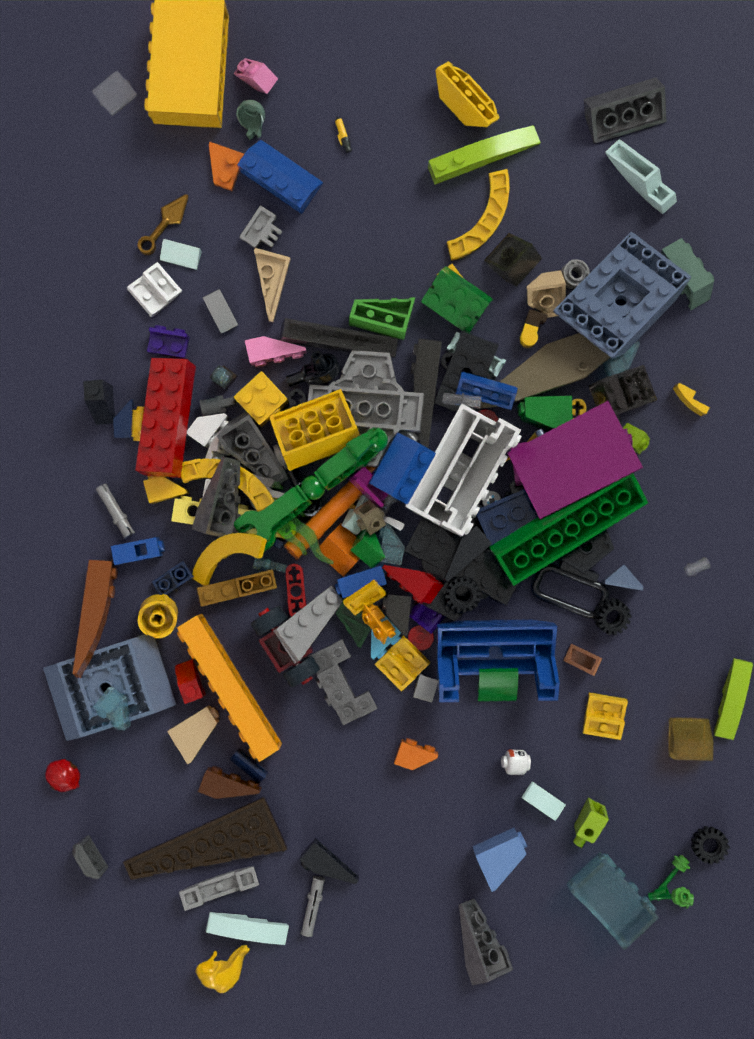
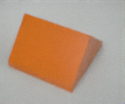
M341 523L323 541L316 552L344 577L360 558L351 551L356 536L341 526Z

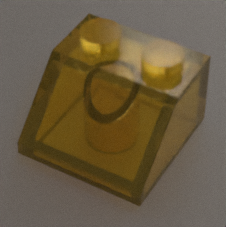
M669 718V756L674 760L713 761V737L709 719Z

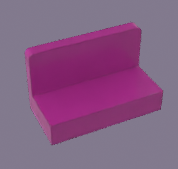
M366 467L359 468L349 478V481L377 507L382 508L384 506L382 501L388 494L369 484L373 475Z

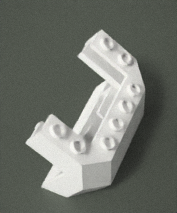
M461 404L435 451V457L408 505L406 504V507L458 536L467 535L473 526L471 517L475 518L480 509L477 506L479 501H484L489 493L487 487L489 483L493 484L498 476L496 470L499 465L503 467L508 458L505 455L507 450L511 447H516L522 437L519 435L521 429L501 418L495 422ZM469 438L480 443L472 458L462 453ZM443 486L453 491L447 504L436 499Z

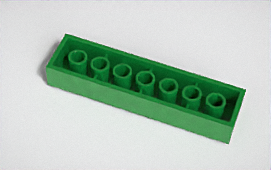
M634 473L541 520L539 517L535 518L489 548L506 577L515 586L648 504V501Z

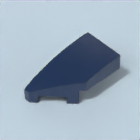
M130 399L113 418L114 438H133L131 437L132 410H134L133 399Z

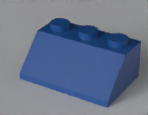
M397 432L371 477L369 484L408 505L436 453Z

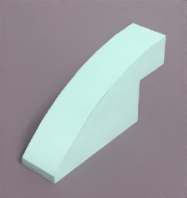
M619 139L605 151L608 158L629 184L660 213L664 214L677 202L676 193L662 183L660 169Z

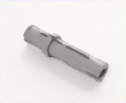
M107 484L97 487L95 490L111 514L112 522L118 526L123 538L126 539L135 534L127 520V515L123 514Z
M313 876L311 890L307 895L309 900L301 934L306 937L313 936L319 903L323 899L321 894L325 878L320 876Z

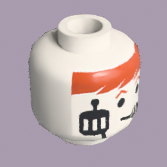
M509 749L506 751L505 756L501 758V766L505 768L506 773L509 775H524L530 770V755H527L524 750Z

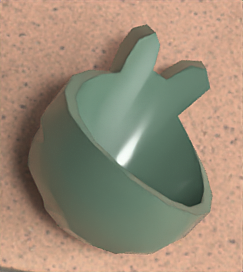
M255 100L243 101L239 104L236 112L238 121L248 130L246 136L249 140L253 139L255 135L257 138L261 137L262 125L266 114L263 106Z

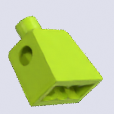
M590 798L586 800L574 825L576 832L574 844L583 848L587 841L595 843L609 820L604 805Z

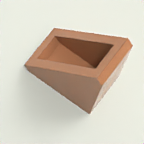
M571 644L563 661L595 676L603 658Z

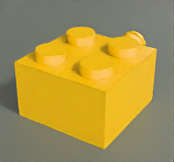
M262 371L234 396L237 402L261 427L270 420L269 416L281 412V409L289 403L285 395Z

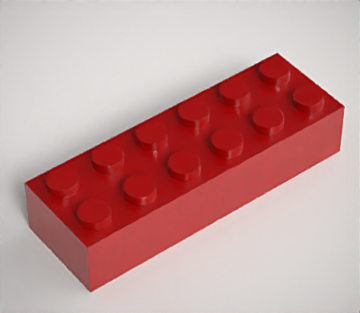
M151 358L135 471L145 476L181 478L196 366L188 359Z

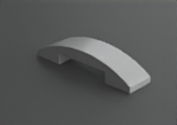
M249 866L201 881L179 891L186 911L203 905L204 902L238 890L244 891L258 886L259 882L254 866Z

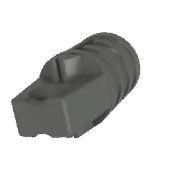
M223 395L199 400L203 416L227 412L226 408L235 406L233 397L224 399Z

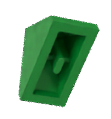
M363 530L357 535L351 551L370 568H374L385 558L376 534L369 535Z

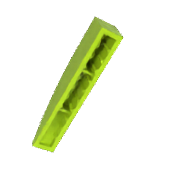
M533 125L493 136L433 158L428 162V169L436 185L539 145L541 142Z

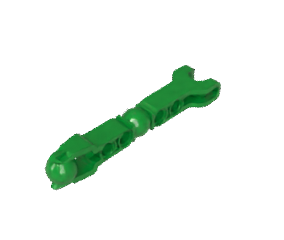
M373 427L367 430L366 433L349 441L346 447L321 465L317 471L313 472L315 475L306 477L302 481L301 487L296 485V487L287 491L262 511H246L235 520L234 528L241 533L256 528V535L267 539L265 552L274 545L277 531L312 504L311 500L321 498L325 493V489L329 491L356 470L365 467L380 451L384 450L388 443L386 432L383 429Z

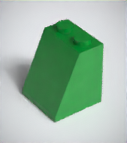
M572 396L524 397L517 406L518 416H521V421L549 432L573 419Z

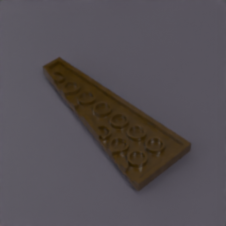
M262 797L126 859L123 864L130 879L133 880L182 869L187 870L193 867L230 862L236 859L252 858V856L268 855L279 851L284 852L288 848L265 797Z

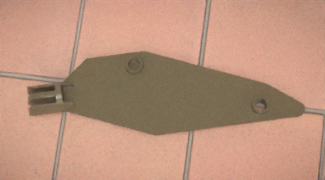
M578 333L546 344L500 382L518 388L514 402L523 400L524 397H531L582 380L610 357L582 334ZM478 400L475 403L476 408L497 407Z

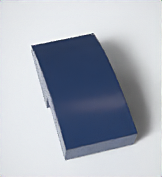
M182 561L152 581V584L160 595H168L194 576L185 562Z

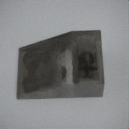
M644 365L600 379L588 385L596 407L609 401L616 416L657 401Z

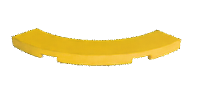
M508 169L489 173L490 195L486 210L478 223L470 231L456 239L447 241L451 261L463 258L479 249L498 228L508 203L510 189Z
M194 459L183 462L181 472L183 483L197 479L212 478L220 460ZM240 467V485L238 488L248 496L257 512L264 510L274 502L272 495L255 475Z
M233 533L216 539L200 555L193 569L192 575L194 577L192 579L203 586L209 585L218 563L234 553L248 554L257 559L262 558L267 539L251 533Z

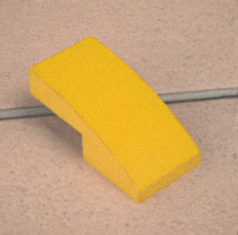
M681 383L673 387L679 399L689 409L700 416L707 414L710 407L693 399L696 391Z

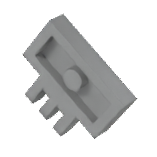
M260 205L240 235V239L254 248H257L261 241L272 248L274 244L268 239L271 238L277 241L278 237L272 233L276 232L279 235L282 233L279 228L273 225L277 216Z

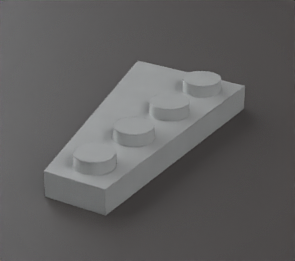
M332 586L274 630V633L296 662L301 660L343 602Z

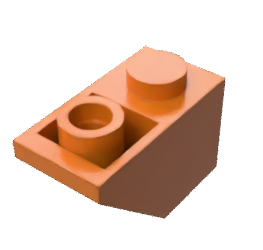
M401 739L394 764L414 770L437 759L438 752L435 751L436 748L425 744L424 747L417 745V741L413 739Z

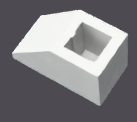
M224 413L197 417L187 430V434L207 448L217 432L229 423L227 421L229 417Z

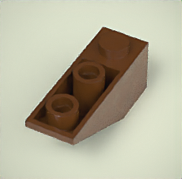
M212 766V768L208 767L206 769L198 792L218 799L259 794L262 787L253 780H248L247 782L235 773H230L229 775L224 773L223 769Z

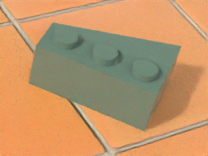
M681 238L663 248L661 254L691 276V279L681 292V295L685 293L690 301L688 307L690 310L710 300L714 277L705 270L702 260L699 257L696 258L693 254L690 244L685 243Z

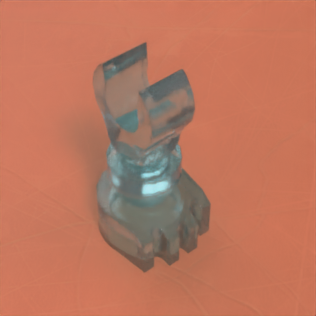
M263 557L255 558L253 569L260 570L261 567H264V570L273 569L285 573L287 565L272 562L268 558L267 560H264Z

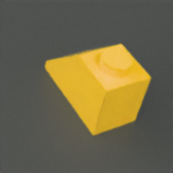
M148 476V480L143 481L148 501L151 504L189 494L187 489L166 477Z

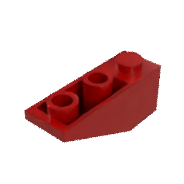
M389 565L382 567L390 579L397 580L400 583V588L406 592H411L413 594L412 598L421 604L423 602L431 604L443 587V584L430 573Z

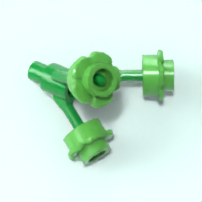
M681 854L679 857L674 855L672 864L675 868L658 889L648 893L650 901L672 899L674 904L688 909L689 905L692 906L694 896L690 893V890L681 887L674 889L672 894H670L667 888L668 883L678 870L684 873L687 869H690L689 861Z

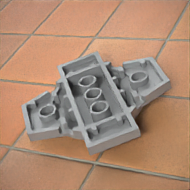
M352 350L342 370L340 379L333 381L329 386L310 385L308 401L341 389L359 434L362 435L373 427L383 429L388 436L387 446L397 432L420 433L424 393L404 392L402 387L396 382L390 353ZM387 446L365 467H378Z

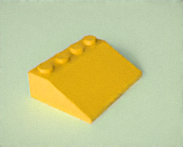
M341 389L269 416L289 471L338 453L346 447L349 441L360 436Z

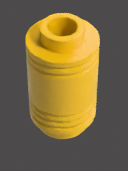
M137 406L136 410H132L131 437H133V441H140L144 407Z

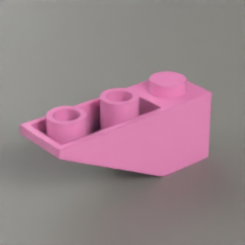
M265 336L245 340L249 362L252 366L255 365V367L265 366L266 362L274 361V363L284 362L285 358L292 357V359L304 357L303 354L307 353L305 347Z

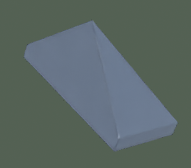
M622 565L602 579V584L641 591L644 588L625 565Z

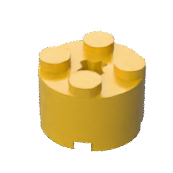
M165 594L152 595L146 598L141 604L137 621L140 630L153 638L168 636L176 626L178 608L175 602Z

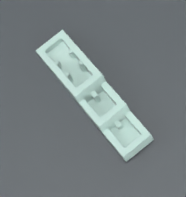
M209 912L206 933L246 941L285 945L289 926L287 923L268 922L267 919L248 918L247 915Z

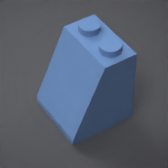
M515 828L472 846L492 892L500 886L526 856L524 848L527 847V844L521 832H516Z

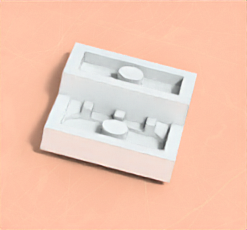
M158 262L144 271L140 278L127 286V290L151 317L162 311L182 293L179 286Z

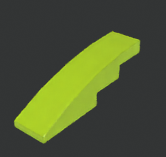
M733 658L722 691L723 698L718 710L719 717L714 729L715 736L734 740L747 696L753 668L752 662Z

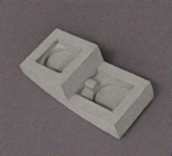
M220 289L203 297L221 334L238 325Z

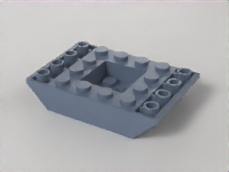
M630 232L553 312L614 359L625 354L677 300L691 279V276L633 232ZM623 299L626 301V304L619 306L616 304V301Z
M146 634L95 650L81 678H76L73 674L75 657L43 668L66 741L115 727L176 705L156 639ZM103 683L110 684L111 691L109 693H104L101 690Z

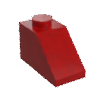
M191 659L175 665L177 683L184 704L203 698L206 693L194 660Z

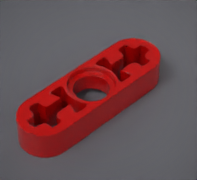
M290 564L286 568L288 607L291 617L295 614L292 610L296 608V602L291 603V599L299 600L302 598L303 602H299V607L303 608L306 606L303 568L299 564ZM293 567H296V570H300V574H297L296 577L297 580L301 579V583L290 584V580H294L293 575L289 574ZM293 586L301 588L302 593L300 596L294 597L291 594Z

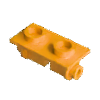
M372 604L367 607V605H364L362 619L373 630L374 636L384 645L388 636L392 638L396 635L395 628L388 619L383 622L380 621L385 618V615L378 606Z

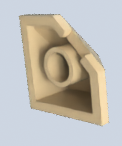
M561 270L541 273L527 286V304L533 309L536 308L541 313L548 314L547 318L558 316L553 310L566 298V282Z

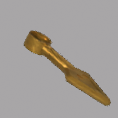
M187 194L161 207V223L150 236H143L138 241L137 246L142 254H153L156 250L155 241L166 227L182 222L188 201ZM150 241L152 243L151 249L143 250V242Z

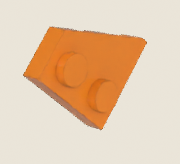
M209 142L214 185L233 191L239 174L237 164L244 156V153Z

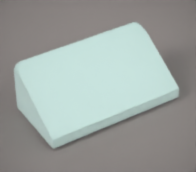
M163 239L160 260L197 270L202 251L200 248Z

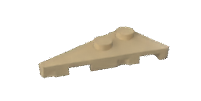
M255 248L254 252L268 320L274 323L291 258Z

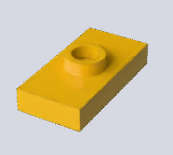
M373 580L344 599L343 603L354 615H357L363 611L364 605L369 607L384 597L386 592Z

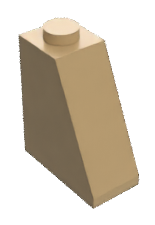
M210 704L167 731L187 764L194 760L219 722V713L215 707L211 708Z

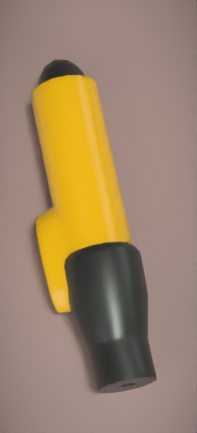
M336 117L335 123L339 132L337 135L339 142L345 148L346 153H350L352 149L343 121L340 117Z

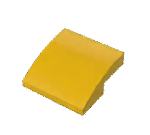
M403 635L374 665L402 692L430 664V661Z
M589 692L583 734L621 740L625 725L624 717L628 704L627 699Z

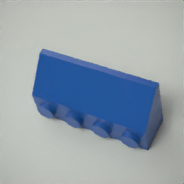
M262 140L250 147L237 164L242 174L301 214L323 185L321 180Z

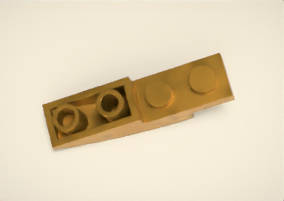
M272 569L196 589L200 606L202 607L275 589L277 585Z

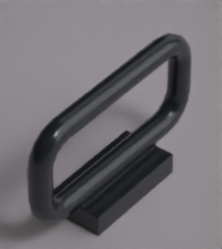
M560 561L559 566L549 564L537 571L531 587L532 593L539 600L586 618H594L593 612H597V610H586L544 594L539 590L540 583L546 572L550 571L598 589L602 594L600 601L604 603V599H609L608 588L597 581L599 577L597 571L590 569L583 574L563 561Z

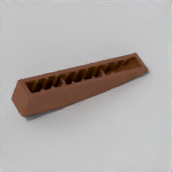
M89 560L73 666V674L76 678H81L96 650L106 624L111 598L115 596L113 582L114 579H117L118 570L112 561Z

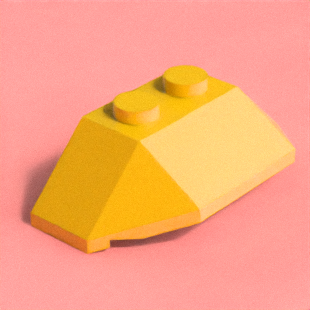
M449 61L437 67L435 72L439 98L465 126L488 127L498 121L500 117L497 114L494 101L468 73L453 66Z

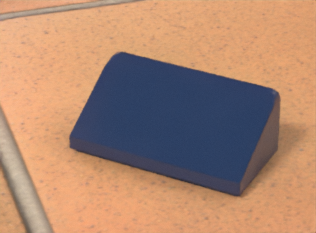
M238 749L230 758L234 764L257 783H260L268 774V771L241 749Z

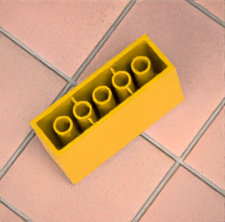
M154 0V3H151L153 22H150L152 41H149L148 50L151 53V60L147 61V71L150 72L149 79H146L148 98H145L144 104L145 110L148 111V116L151 117L154 124L222 128L229 14L225 0Z

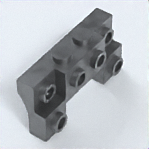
M343 639L309 655L315 659L320 667V670L317 672L318 678L315 680L320 689L324 688L327 694L324 696L327 704L333 706L343 725L378 709L369 690L355 697L338 663L351 657Z

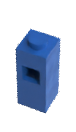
M154 537L111 546L114 565L163 556L162 552H165L163 540L160 541V537Z
M377 566L337 579L338 583L335 584L337 594H342V598L352 595L373 580L380 586L387 583L382 567Z

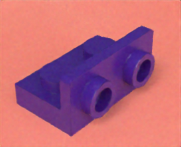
M155 325V328L149 327L148 353L186 359L190 337L185 333V330L174 328L173 331H170L160 325Z

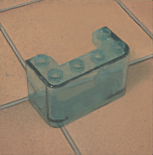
M599 852L566 885L570 892L592 912L625 950L659 918L655 913L657 909L645 895L643 897L639 895L638 891L640 889L632 881L630 883L627 882L624 878L627 875L619 866L617 867L606 852L603 855Z

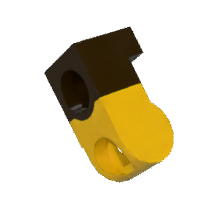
M529 309L520 335V344L523 347L530 348L535 345L538 340L537 331L539 324H545L548 314Z

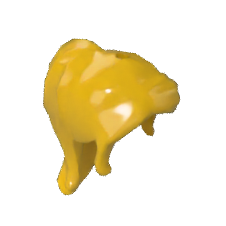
M247 945L240 946L231 954L228 961H214V958L217 956V952L214 951L210 959L196 967L195 972L201 983L205 987L215 989L219 993H225L233 988L240 978L243 960L250 951V948Z

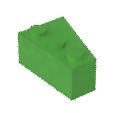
M415 297L409 299L391 298V300H354L349 317V325L404 340Z

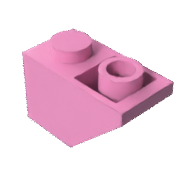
M246 58L239 62L234 72L238 78L256 91L268 94L278 80L264 63Z

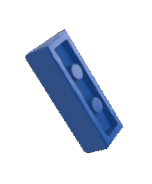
M462 372L456 394L511 410L518 388Z

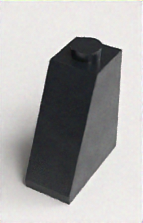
M103 379L83 381L84 400L95 424H113V418L115 417L113 386Z

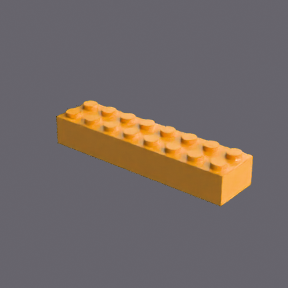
M196 615L177 627L179 639L188 645L187 651L192 659L196 658L199 663L197 667L203 676H207L209 680L208 686L212 692L216 691L218 694V702L223 709L226 708L229 712L228 718L232 725H237L240 732L238 734L241 740L247 742L250 746L248 750L253 759L257 758L260 762L278 751L282 742L204 615Z

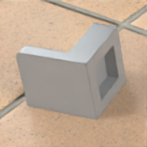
M420 673L413 697L432 703L438 680Z

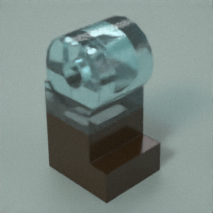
M218 365L210 376V379L225 391L229 389L237 378V375L224 365Z

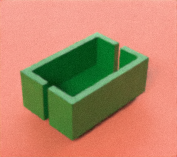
M445 266L441 269L421 302L462 331L471 332L493 298Z

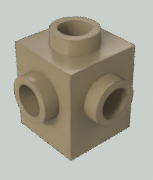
M370 500L354 509L358 518L356 523L361 531L365 530L369 535H372L386 525L383 519L385 517L384 512Z

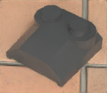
M89 835L73 845L72 854L85 876L98 879L109 868Z

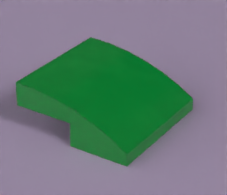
M518 668L479 669L478 701L517 700Z

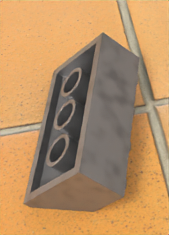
M657 77L583 99L585 118L594 144L667 122L665 86Z

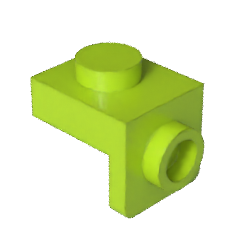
M626 423L623 429L627 428L628 434L632 435V447L640 455L648 447L650 438L646 432Z

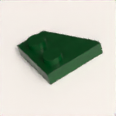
M342 602L336 615L357 646L361 648L371 628L362 619L363 611L354 615Z

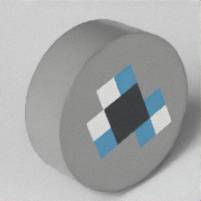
M490 491L485 500H482L483 506L500 500L501 496L497 492Z

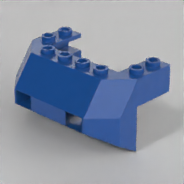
M532 619L468 620L437 624L439 702H459V675H479V669L518 668V674H534L538 701H558L560 682L555 660L557 625L553 622Z

